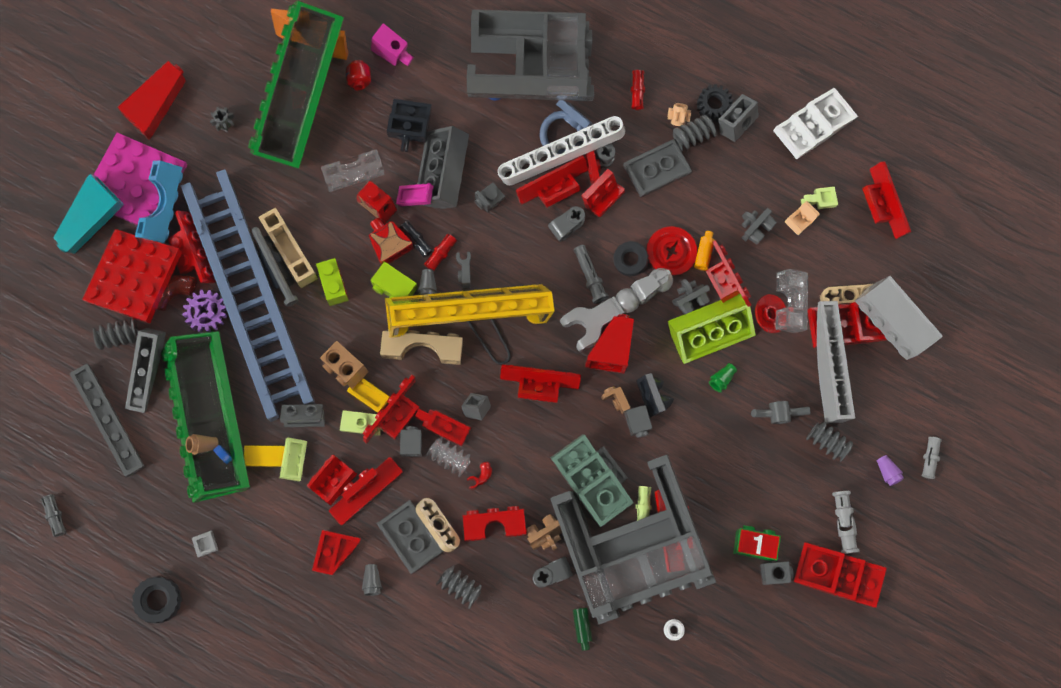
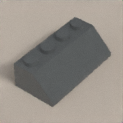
M454 126L427 132L417 184L430 183L434 187L431 204L421 206L440 209L457 206L468 146V133Z

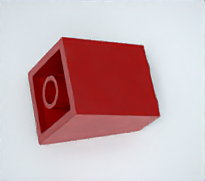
M625 314L614 316L588 355L585 368L625 373L628 366L634 319L629 318L630 316Z

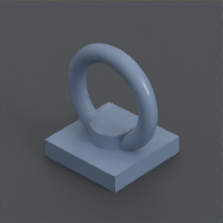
M559 100L556 105L563 111L554 112L546 117L540 128V140L543 146L550 143L547 138L548 128L553 121L563 118L577 131L594 124L565 100ZM578 141L575 146H581L583 141ZM560 149L557 154L564 153L566 149Z

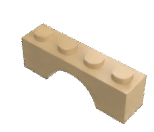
M276 207L259 216L258 218L300 288L317 280L315 272Z
M409 330L408 333L401 337L389 338V331L382 332L380 355L384 359L402 360L410 349L425 346L437 353L441 363L461 365L463 338L457 334L439 336V333L428 332L426 335L419 334V331Z

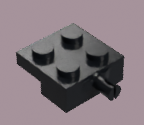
M399 99L393 100L387 126V136L402 140L400 151L404 152L405 148V152H408L409 142L412 141L426 143L432 109L431 104Z

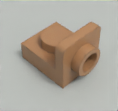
M615 386L604 390L605 394L602 395V400L605 401L614 397L615 399L612 401L617 411L620 410L624 414L626 410L631 409L621 387L615 388Z

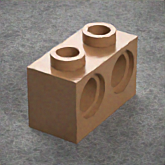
M338 341L320 357L324 362L322 367L330 374L334 372L337 375L335 379L343 386L347 384L351 389L369 372ZM340 357L338 362L333 363L334 359ZM353 369L352 374L346 375L349 370Z

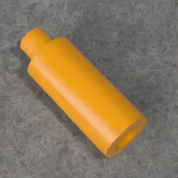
M706 231L705 236L701 237L694 265L696 269L706 271L709 268L714 246L712 243L714 241L712 238L713 232Z

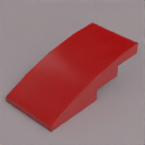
M856 302L838 305L844 345L887 340L881 330L872 323V320L859 308ZM812 307L807 309L813 348H816L818 307Z
M804 542L794 582L840 598L877 608L887 568L847 556L841 552Z

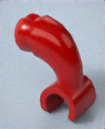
M489 462L480 464L481 474L478 478L470 476L467 481L474 480L476 482V485L469 487V489H476L491 477L492 468Z

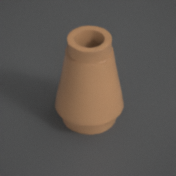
M193 434L186 439V450L193 455L211 451L218 446V439L216 437Z

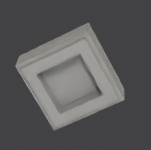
M213 531L192 538L198 558L219 551Z

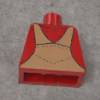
M369 181L357 194V202L376 218H380L384 224L397 211L392 198L372 181Z
M380 218L371 221L370 225L374 232L369 234V238L380 265L384 262L390 264L414 249L411 240L393 221L385 225Z

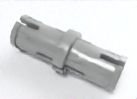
M928 437L927 451L923 456L925 463L922 477L935 479L937 462L940 461L939 450L942 439Z

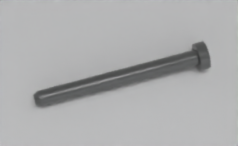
M258 227L252 228V233L285 297L284 303L286 307L296 304L299 300L296 295H292Z

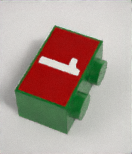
M744 525L743 528H739L736 531L733 554L777 561L781 536L775 535V531L763 529V532L755 531V527Z

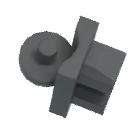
M769 208L758 219L755 218L758 215V212L755 210L752 213L745 212L742 215L745 220L742 226L746 228L748 225H751L742 236L745 242L749 239L753 243L758 244L765 236L758 228L763 226L769 232L776 225L777 222L770 216L772 211Z
M684 279L681 281L682 287L677 289L679 294H684L672 300L674 306H678L683 314H687L694 310L691 304V300L696 298L699 306L710 302L707 293L710 288L708 285L704 286L703 284L697 286L695 281L689 283Z

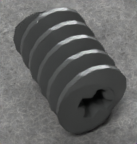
M702 115L700 119L696 118L693 122H687V125H681L680 129L678 127L674 128L673 138L682 151V145L689 149V142L695 146L696 139L702 143L703 136L708 140L710 139L709 133L714 137L717 136L712 120L706 115Z
M132 318L130 325L126 320H123V326H120L119 322L116 321L114 328L111 323H107V329H104L103 325L100 324L98 331L96 328H93V337L96 347L99 350H103L105 346L109 349L113 345L119 347L121 343L124 346L128 345L129 342L135 344L139 330L135 319Z
M824 421L820 424L818 422L812 428L806 440L808 441L813 437V445L820 442V450L827 447L826 455L833 452L832 459L835 460L840 457L841 462L851 450L853 442L845 443V436L839 438L840 433L838 431L832 434V426L825 429L826 422Z
M452 565L445 570L436 585L443 582L441 589L445 590L449 587L448 594L451 595L456 592L455 599L458 600L463 597L462 604L470 602L468 607L470 609L479 597L482 585L474 588L475 580L467 583L468 575L460 578L462 571L459 570L453 573L455 566Z

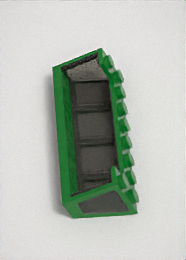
M297 1L288 8L287 17H289V21L282 28L281 35L284 38L282 44L278 43L275 53L278 55L277 62L272 63L270 73L273 74L272 79L266 83L264 92H267L265 100L262 99L259 111H262L260 119L256 118L253 128L256 130L255 137L250 138L248 148L251 149L250 152L254 155L295 168H299L344 19V17Z

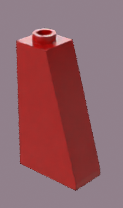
M167 61L117 107L123 116L148 139L153 136L185 84L186 80L182 75L184 71L177 64L173 66Z

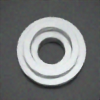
M676 619L666 622L664 634L668 639L679 640L683 637L685 628L682 622ZM672 626L677 627L676 634L671 633L670 628Z

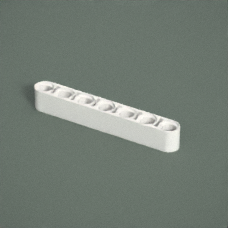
M616 116L605 119L503 163L498 168V175L506 185L510 186L621 139L625 135L624 124L621 118ZM614 126H620L616 131L611 130ZM597 133L602 134L601 137L597 139L593 138L594 135ZM578 141H584L581 146H575ZM560 149H566L564 153L557 154ZM548 156L546 161L540 162L542 157ZM525 164H530L527 169H522ZM512 171L509 177H504L507 172Z

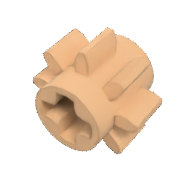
M675 103L673 108H669L667 117L671 119V124L681 126L686 121H690L691 110H687L688 106L686 104Z

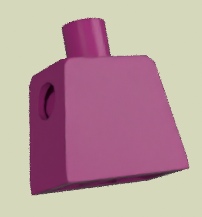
M383 23L372 37L371 51L394 66L399 61L409 66L414 59V56L407 52L408 43Z

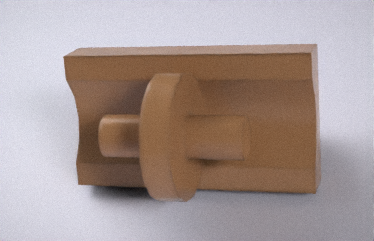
M549 514L542 520L545 528L539 531L536 525L526 528L529 537L527 539L533 550L540 546L543 550L550 546L553 551L557 549L555 543L561 540L559 535L562 533L558 520Z

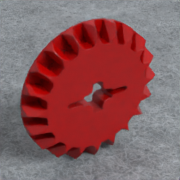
M673 226L661 228L648 241L647 253L649 262L653 268L667 269L674 276L683 274L696 261V242L682 228ZM677 243L675 247V253L677 254H672L667 260L669 251L666 249H671Z

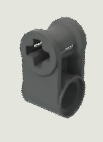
M597 133L594 135L593 138L597 139L601 137L602 134ZM612 143L594 150L596 159L600 161V166L609 167L613 164L615 148Z
M572 207L551 221L548 228L559 242H562L583 226L585 212L580 207ZM573 215H575V217L579 216V220H577L576 218L573 219Z
M565 556L535 571L532 579L536 586L542 588L573 576V573ZM539 572L547 575L546 583L537 580L540 576Z

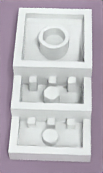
M833 88L809 102L806 107L776 126L773 131L793 156L798 159L843 129L858 116L838 91Z

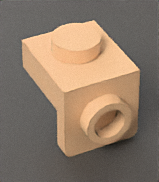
M805 201L798 210L785 220V223L799 235L813 223L820 213L809 202Z

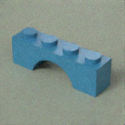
M160 160L153 161L148 180L158 190L159 204L151 215L139 218L135 237L165 243L169 236V222L174 215L173 205L178 198V184L183 177L182 167Z

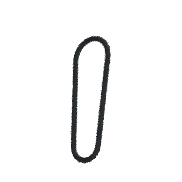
M494 319L490 320L508 353L507 359L503 362H499L494 358L472 323L467 321L491 359L498 365L506 364L511 358V353Z

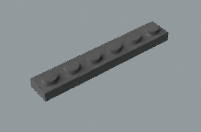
M85 364L69 373L124 476L128 478L145 468L91 366Z

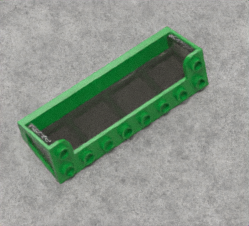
M219 331L170 337L161 351L163 362L166 361L167 365L165 377L167 381H170L171 386L169 388V397L174 402L172 414L173 418L177 419L176 435L178 439H181L182 444L180 446V456L184 458L186 465L183 467L185 478H188L189 486H187L188 497L192 498L193 503L246 491L250 485ZM193 434L216 437L218 445H221L232 456L233 460L226 464L214 450L195 455L188 453L186 450V439Z

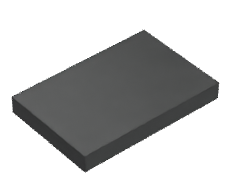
M675 139L623 163L640 197L646 196L692 173Z
M411 500L376 523L411 574L444 552L417 515L416 508Z

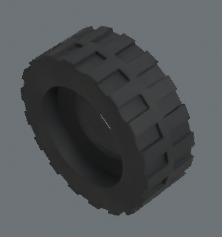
M164 577L147 578L135 588V593L132 596V607H134L135 614L147 623H164L169 621L177 614L178 609L181 607V591L178 589V585L170 579ZM153 590H162L167 596L165 607L158 611L152 610L147 604V597Z

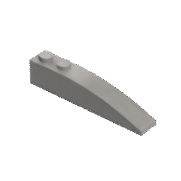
M838 301L818 302L817 359L824 418L826 423H843L855 419Z

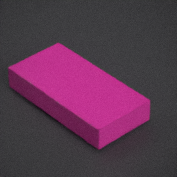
M430 183L399 186L396 204L399 206L431 204L434 186Z

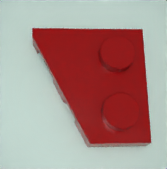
M322 530L312 571L334 575L359 545L361 538Z

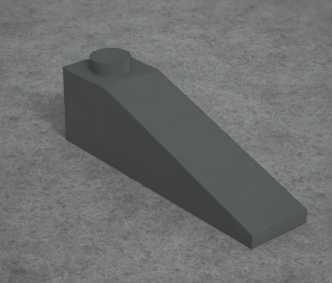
M149 328L138 331L125 409L146 413L161 359L166 332Z

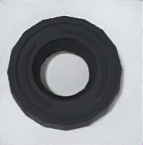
M628 241L618 246L613 260L615 267L621 274L631 277L637 276L645 270L649 258L644 246L638 242ZM628 252H635L638 255V262L633 266H628L624 263V256Z

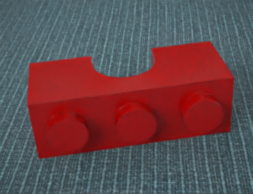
M519 506L507 507V511L500 512L499 508L487 509V513L479 514V510L467 511V515H462L465 541L486 539L485 529L492 522H498L504 526L506 537L526 535L524 509H519Z

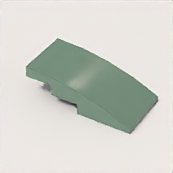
M584 434L550 457L600 527L633 504V501L612 470L608 468Z

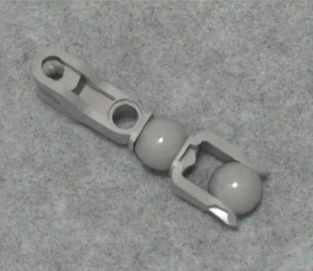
M664 268L654 269L649 276L635 281L630 286V289L620 290L616 297L613 296L593 309H586L584 307L574 308L561 318L560 323L564 327L581 324L586 328V335L577 342L576 346L579 352H583L597 343L601 337L602 329L608 326L614 316L631 313L638 308L639 304L647 303L658 292L668 291L673 284L672 274Z

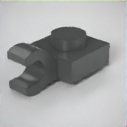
M457 252L456 260L462 266V270H458V282H462L463 288H471V254L467 252V258L462 260L460 259V253Z

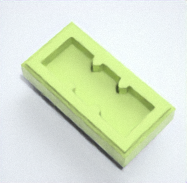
M343 410L340 431L362 434L369 424L373 425L377 420L375 419L376 414ZM378 429L374 435L380 436L381 429Z
M286 438L280 478L301 481L307 441Z

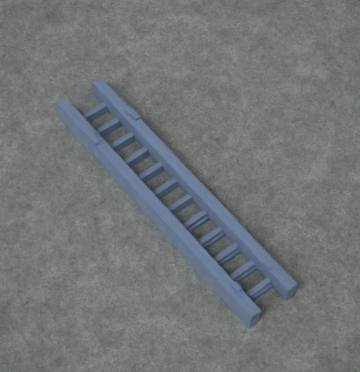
M224 169L216 172L223 190L222 192H216L198 200L190 182L181 185L264 412L267 419L272 422L279 418L275 403L300 394L304 405L316 403L266 271L259 258L258 250L231 179ZM226 199L229 209L204 217L202 207ZM231 216L233 217L236 226L211 235L208 228L209 224ZM239 233L242 240L241 244L217 252L214 242ZM246 251L249 261L224 270L221 259ZM252 268L255 279L230 287L227 277ZM259 285L262 293L261 297L237 305L234 297L235 294ZM264 303L266 304L269 314L244 323L240 312ZM273 322L276 332L253 341L250 340L248 331ZM277 340L280 341L282 350L257 359L254 349ZM284 358L287 359L289 368L264 377L261 367ZM293 376L296 386L274 395L270 394L268 385Z

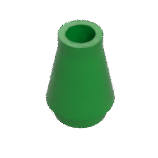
M728 363L710 377V386L717 392L726 390L734 374L737 372L736 367Z

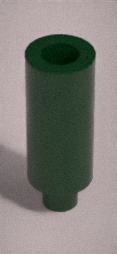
M588 608L574 609L573 616L577 643H581L582 651L590 650L589 642L592 641Z

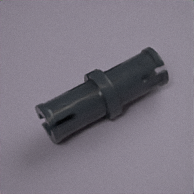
M405 221L399 227L411 240L423 258L433 252V249L423 239V235L418 233L409 221Z

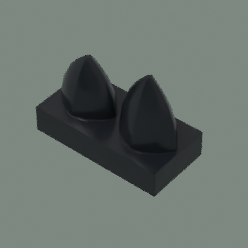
M652 373L636 380L650 418L659 415L672 405L674 398L659 394V390L664 383L663 380L654 377Z

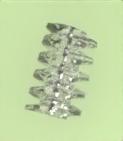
M443 436L435 440L426 456L432 453L431 460L433 461L439 457V465L446 462L445 469L452 467L451 472L455 474L459 471L458 477L461 478L471 463V454L463 457V449L456 452L457 445L449 448L450 441L448 440L443 444Z

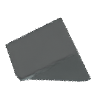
M470 393L461 407L465 417L482 420L491 408L488 396Z

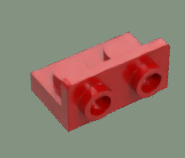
M607 169L581 196L585 207L598 217H601L625 193V189L617 184L614 173Z

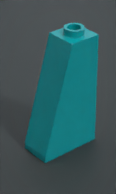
M90 174L86 178L53 237L58 243L57 247L64 253L75 254L124 205L99 177Z

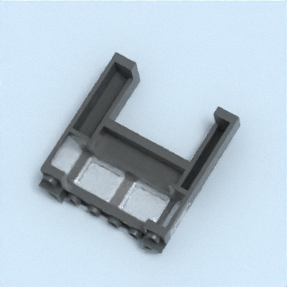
M472 10L471 53L516 54L515 75L476 74V65L468 64V97L593 101L594 85H591V76H589L588 56H591L592 30H589V21H586V13Z
M668 455L647 462L650 470L653 471L667 510L592 537L575 492L568 491L550 498L593 618H597L598 624L620 617L618 608H621V611L633 608L632 603L640 601L641 605L653 601L652 596L657 594L660 597L672 594L671 589L679 587L681 591L692 587L691 582H694L696 589L716 583Z

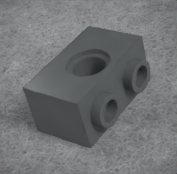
M742 94L718 119L720 134L736 142L759 117L758 102Z

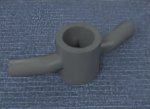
M788 401L769 403V409H753L751 411L752 417H770L771 424L791 422V416L810 415V407L790 408Z

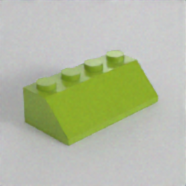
M741 294L724 303L720 300L668 321L671 337L683 364L756 336L751 308L746 305Z

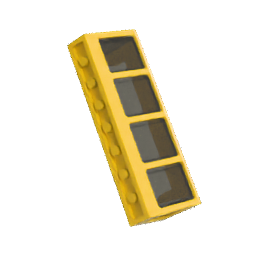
M542 284L385 298L389 338L405 335L410 326L526 316L529 322L542 324L547 323L554 313L552 291Z

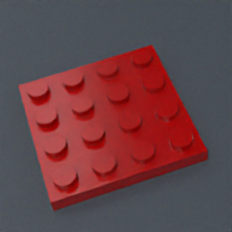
M115 229L82 300L150 323L183 251L156 241L137 238L133 234Z

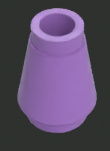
M887 455L877 460L884 481L889 486H893L904 479L902 476L903 472Z

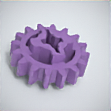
M200 290V295L198 296L192 293L194 298L186 299L189 305H183V308L187 310V312L183 313V316L188 318L185 322L188 325L191 324L193 330L198 328L199 333H202L204 329L207 333L211 332V328L217 331V324L223 325L224 323L221 319L227 318V315L223 313L227 310L223 305V299H219L218 293L213 295L211 290H208L207 294ZM218 307V313L216 315L215 309ZM208 310V313H202V311Z

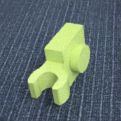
M835 187L815 189L813 195H804V199H801V204L807 201L811 205L816 204L817 209L834 208L838 205Z

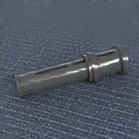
M577 246L574 248V252L586 277V287L590 289L593 303L605 301L609 298V294L603 288V280L598 277L586 246Z

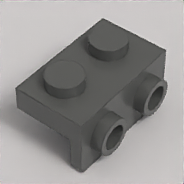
M323 404L282 405L280 421L284 423V427H325Z

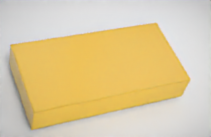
M364 378L353 389L349 387L347 390L348 393L377 413L381 408H385L390 396Z
M244 446L246 467H281L285 446Z

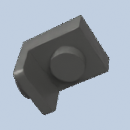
M492 182L481 192H475L474 201L481 210L484 208L488 213L501 203L505 196Z

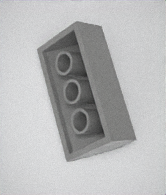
M891 276L869 286L855 300L859 308L867 314L872 323L881 330L885 338L895 346L899 354L906 360L918 356L942 338V334Z

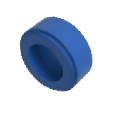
M221 445L213 449L226 464L233 460L232 456Z

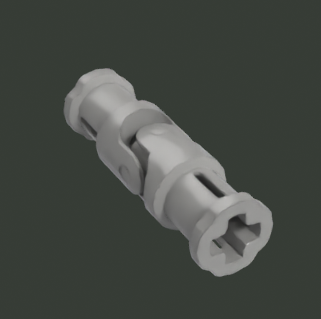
M851 491L832 493L836 501L837 509L835 514L839 517L837 519L838 535L842 540L843 550L841 553L844 554L860 552L856 544L855 536L857 535L855 519L852 516L854 510L851 507L849 498ZM850 526H853L852 529L849 531H843L841 529V527L848 528Z

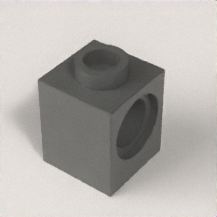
M646 405L626 410L624 414L630 435H636L637 438L649 435L648 432L651 431L652 425Z
M409 426L406 427V430H401L400 455L402 457H422V431L418 430V427Z
M789 562L760 565L763 585L791 583L793 568L789 566ZM775 568H779L782 571L780 579L775 578L773 575Z

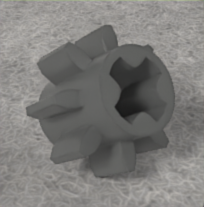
M217 107L214 113H210L214 118L210 120L212 126L216 125L217 131L221 129L228 131L230 126H234L231 120L234 118V115L229 113L227 107L224 109Z

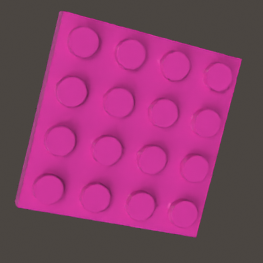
M116 133L94 176L99 177L124 204L114 216L138 225L139 218L151 215L159 204L158 190L148 180L153 161L160 160L182 167V173L185 171L187 163Z

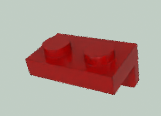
M331 455L316 475L311 478L307 487L331 506L357 473L335 455Z

